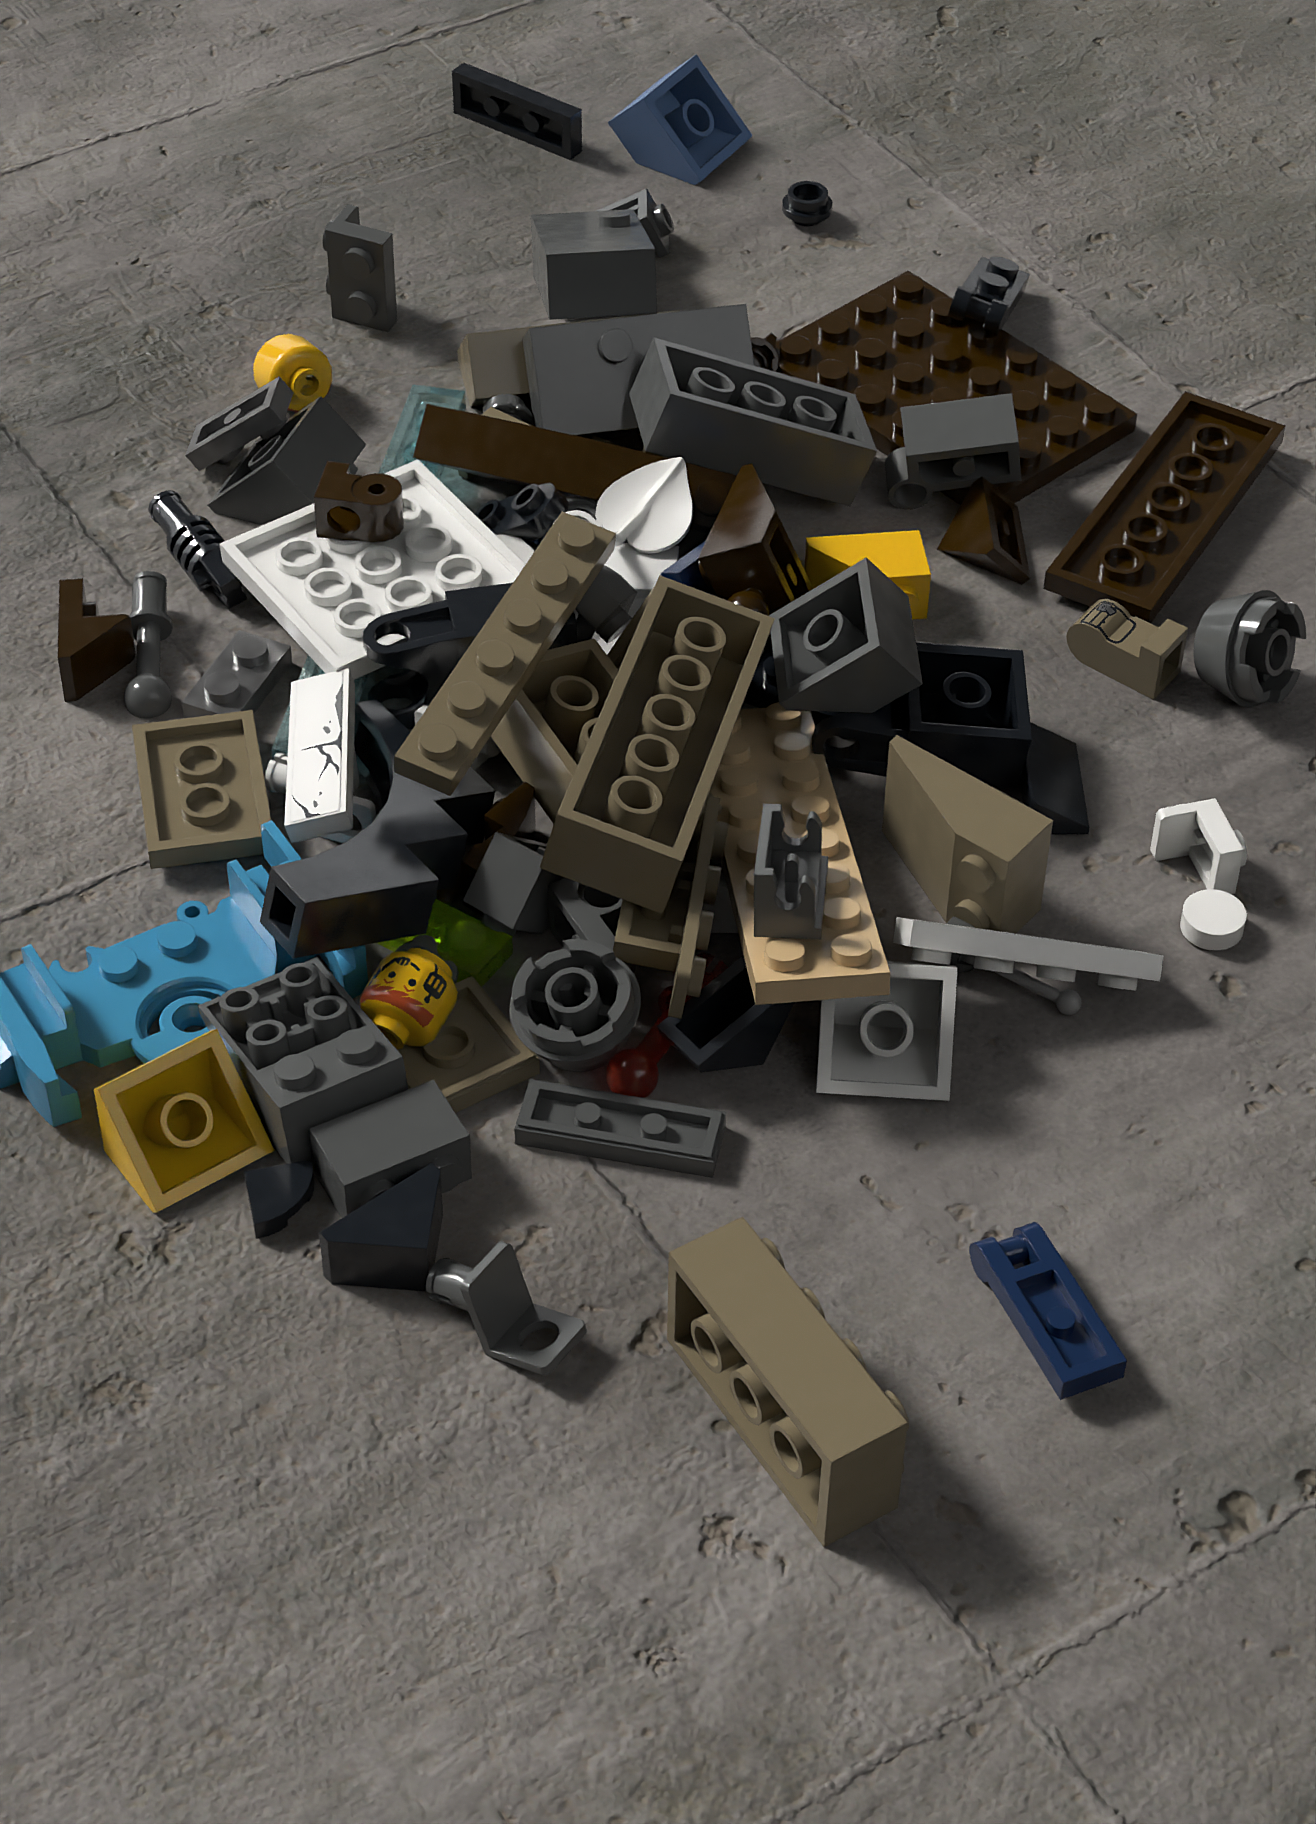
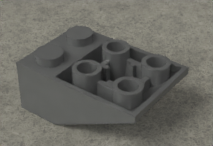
M318 958L290 965L280 973L245 987L233 988L220 997L198 1005L199 1013L208 1030H218L272 1146L286 1164L312 1160L313 1163L310 1128L408 1090L403 1056Z

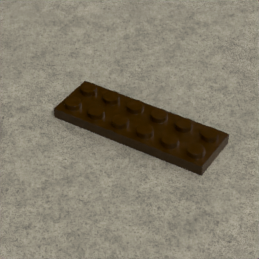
M1185 391L1045 571L1043 589L1090 607L1102 599L1116 601L1132 617L1136 616L1152 623L1283 442L1285 425Z

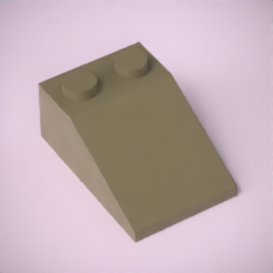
M895 736L889 742L882 824L883 834L946 923L955 916L973 925L975 928L1016 934L1041 910L1053 820L900 736Z

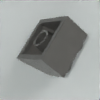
M320 396L288 418L285 425L275 435L268 439L260 437L256 440L207 506L216 514L259 525L267 524L314 504V495L327 461L349 463L351 474H356L358 468L354 462L367 444Z
M867 557L769 615L775 618L770 633L779 704L786 710L873 713L923 684L909 596Z

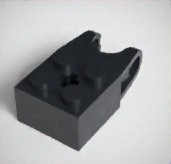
M513 583L445 591V600L388 613L370 622L363 632V647L367 657L375 663L397 669L406 668L407 670L391 675L374 685L368 693V701L378 700L382 703L392 698L410 699L412 703L405 708L386 709L407 729H413L415 726L414 712L423 705H430ZM574 611L548 650L577 643V621ZM389 634H398L409 639L407 642L396 645H382L377 642L379 638Z
M916 642L922 685L873 713L843 712L823 719L815 725L812 734L813 753L824 755L826 764L838 769L887 777L889 742L898 735L991 787L1017 789L1032 742L1023 650ZM833 736H847L857 739L854 744L841 748L830 746L825 742Z

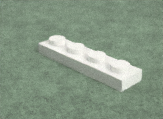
M901 917L896 918L893 943L913 947L911 956L913 960L950 965L952 953L974 955V968L1003 973H1013L1014 961L1037 964L1036 977L1075 982L1076 970L1099 973L1097 985L1136 991L1138 979L1160 981L1164 957L1163 955Z

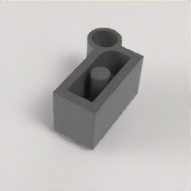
M1012 393L900 407L905 447L894 450L885 460L888 498L895 507L903 510L920 508L929 502L932 492L971 487L973 482L981 476L991 484L1022 481L1019 440Z

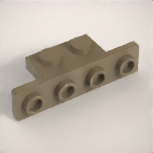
M707 797L695 863L682 862L663 914L622 899L613 952L615 957L626 963L676 972L668 1017L681 1019L686 995L699 998L707 958L694 956L695 949L707 951L714 912L702 910L703 903L715 904L722 868L709 864L710 859L722 861L729 823L717 821L720 798Z

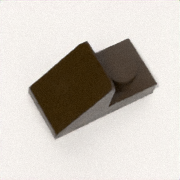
M83 578L59 580L58 664L65 702L78 701L134 660L136 655L130 616L126 614L99 616L97 601H86Z

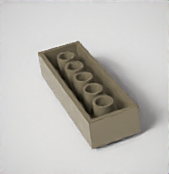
M659 575L558 810L539 868L663 914L775 618Z

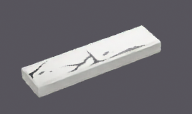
M349 668L291 682L284 823L291 843L339 833L353 828L355 683Z

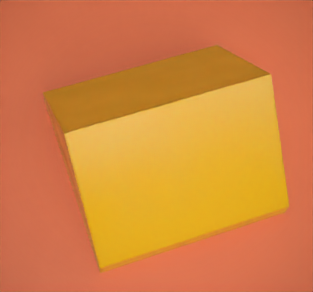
M213 1029L94 1089L104 1151L153 1213L169 1207L275 1151L217 1029Z

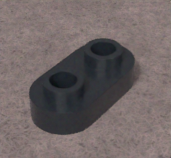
M544 483L539 486L531 484L516 495L500 501L493 499L486 502L477 510L475 515L495 535H512L521 538L526 543H530L547 534L560 513L567 512L569 503L553 484Z

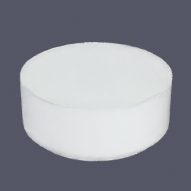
M1214 889L1201 890L1190 895L1184 902L1180 928L1184 937L1200 948L1207 950L1228 949L1236 945L1243 936L1247 917L1246 909L1242 902L1230 893Z

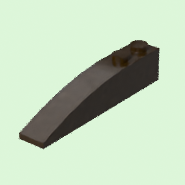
M426 404L413 454V459L415 460L418 459L419 461L522 487H527L531 484L539 486L544 483H551L566 498L582 497L592 499L597 503L604 491L621 477L648 464L669 459L592 439ZM686 463L693 504V519L690 529L710 534L737 475Z

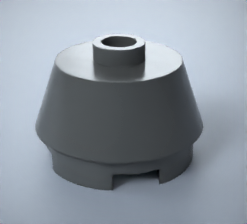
M1261 590L1214 602L1201 618L1195 636L1194 664L1197 674L1206 684L1243 707H1254L1266 701L1281 702L1293 689L1301 671L1291 668L1295 654L1296 638L1306 640L1307 635L1301 609L1295 603L1281 600L1275 592L1270 590Z
M569 939L562 941L563 949L547 953L535 963H533L532 956L525 961L513 983L509 1013L516 1035L530 1050L562 1070L587 1072L609 1064L622 1052L639 1015L641 993L638 981L631 969L623 961L615 957L614 952L610 948L591 940Z

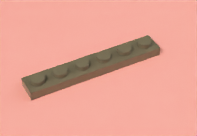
M565 512L560 513L395 754L394 773L451 796L613 553L616 533Z

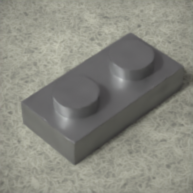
M279 376L196 425L185 456L198 471H201L216 461H219L221 464L229 462L241 452L245 444L259 436L262 439L272 437L287 421L286 413L293 395L292 390Z
M238 630L182 701L183 717L191 718L253 710L254 714L292 665L291 646Z

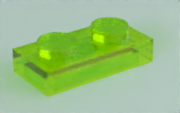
M436 899L432 907L427 933L421 935L433 937L438 944L437 951L445 961L455 963L459 971L457 982L473 976L482 987L513 954L512 936L502 931L496 932L483 925L482 921ZM419 935L379 942L377 944L395 952L401 945L412 941Z

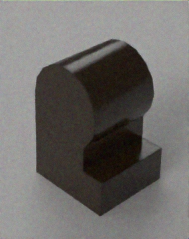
M327 461L314 495L317 537L384 542L398 536L404 529L402 485L399 480L383 473H372L364 476L351 474L349 463Z

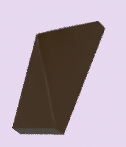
M981 476L973 482L937 550L1022 585L1031 578L1018 506Z

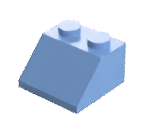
M697 54L659 79L607 122L637 164L693 185L701 182L753 136Z

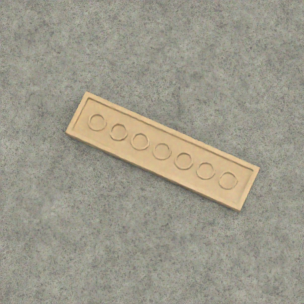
M779 702L771 704L767 708L740 710L710 789L714 797L720 798V805L723 808L721 814L717 816V821L729 823L721 863L755 1005L890 995L889 966L824 755L814 754L812 751V734L815 724L811 711L786 710ZM763 804H782L786 819L783 830L792 838H801L808 833L806 821L809 812H815L822 822V856H828V875L821 940L754 937V870Z

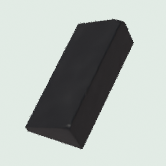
M1030 722L1032 742L1020 778L1023 804L1053 820L1051 834H1089L1090 827L1076 743Z

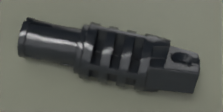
M166 490L156 495L148 508L151 518L166 533L168 551L199 591L210 588L227 609L247 600L246 593L241 588L242 582L222 561L220 543L225 540L209 520L202 516L193 515L181 500V496L173 490Z

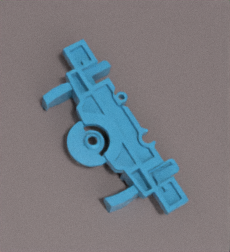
M272 820L261 824L264 858L271 867L302 859ZM235 859L227 863L230 896L220 900L215 912L209 914L207 906L200 901L185 902L177 909V921L162 924L105 949L92 946L86 947L88 968L83 971H65L60 966L58 960H54L48 969L31 944L22 947L24 963L0 973V1089L20 1082L22 1090L32 1106L53 1127L82 1118L78 1091L56 1073V1069L82 1060L98 1067H103L135 1055L143 1063H147L209 1032L199 1013L198 1005L220 997L228 990L245 987L280 973L290 965L304 963L318 955L352 998H355L363 992L368 983L365 945L293 959L260 923L269 879L268 872L262 865L245 871ZM160 1015V1032L148 1036L153 1022ZM190 1026L203 1027L200 1031L184 1032V1029Z

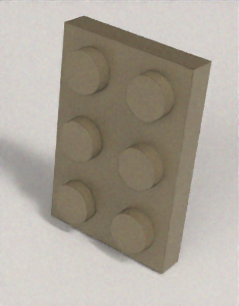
M253 710L132 725L151 869L264 854L261 824L271 821Z

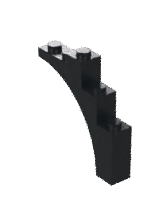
M378 700L356 702L354 747L358 770L366 779L378 803L379 814L369 826L347 842L313 857L272 866L270 869L260 923L293 959L426 934L432 907L437 898V890L456 886L466 846L483 843L484 814L493 805L496 791L471 767L451 796L394 773V756L410 734V731Z

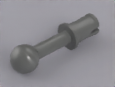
M143 571L135 575L132 583V605L129 616L131 618L133 638L137 640L136 677L128 683L125 689L124 703L132 715L139 718H154L164 714L170 708L172 694L168 684L160 678V641L165 640L172 633V620L167 615V579L158 572Z

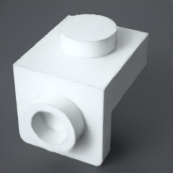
M1216 798L1161 808L1157 811L1150 847L1155 860L1161 861L1189 855L1207 889L1235 894L1240 867L1244 866L1247 860L1246 844L1240 831L1232 829Z

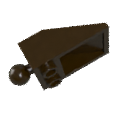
M752 463L741 466L698 557L699 569L704 582L708 586L713 587L717 597L769 616L814 588ZM769 633L763 650L772 648L771 633Z

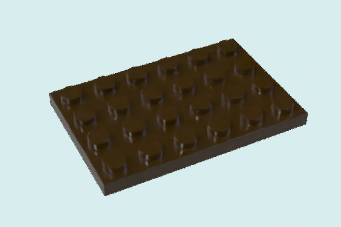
M910 271L900 274L775 343V350L779 359L778 373L856 395L876 449L886 456L896 449L905 447L900 407L1012 393L1019 440L1022 481L992 485L1014 504L1133 433L1136 428L1137 413L1003 329L996 334L983 329L984 323L968 317L964 321L949 317L948 312L953 298ZM765 356L769 363L772 359L769 356ZM971 487L940 492L961 505Z

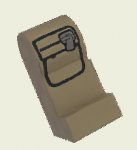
M1102 599L1094 603L1068 629L1066 638L1071 653L1084 665L1154 700L1181 672L1188 627L1170 619H1167L1160 627H1157L1136 616L1132 617L1116 601Z

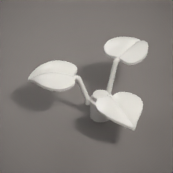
M682 457L670 458L648 464L621 477L601 495L596 507V520L584 511L573 510L566 513L616 533L615 546H620L627 540L629 545L640 553L654 554L668 550L677 545L686 536L693 519V504L686 463ZM496 535L525 564L534 553L533 549L521 538L512 535ZM634 599L628 612L632 618L644 601ZM620 635L609 644L602 638L597 642L605 653L608 654Z

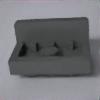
M347 204L334 220L328 222L322 240L323 249L327 251L329 272L326 279V292L331 297L332 318L389 332L397 322L392 233L360 225L359 207Z

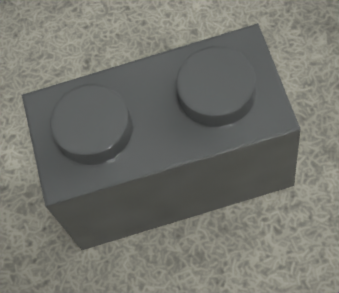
M434 1080L309 1129L314 1173L341 1218L431 1163L441 1171L442 1193L448 1192L458 1184L472 1179L470 1134Z

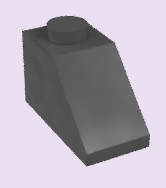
M498 832L495 833L463 899L464 902L483 912L480 919L483 925L512 938L515 937L517 930L543 934L549 928L548 884L565 877L539 868L547 846L546 843Z

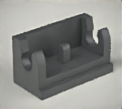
M763 804L754 870V937L821 940L828 875V856H822V822L815 812H809L806 821L808 833L801 838H792L783 830L786 819L782 804Z

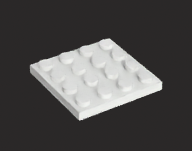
M418 459L384 473L398 479L402 485L404 529L391 540L364 542L319 538L316 535L314 504H311L220 543L221 557L224 564L325 673L338 672L339 670L349 668L353 680L386 666L375 663L368 658L363 647V632L367 625L377 617L445 600V591L513 583L526 565ZM389 634L379 638L377 642L382 645H396L407 642L409 639L402 635Z

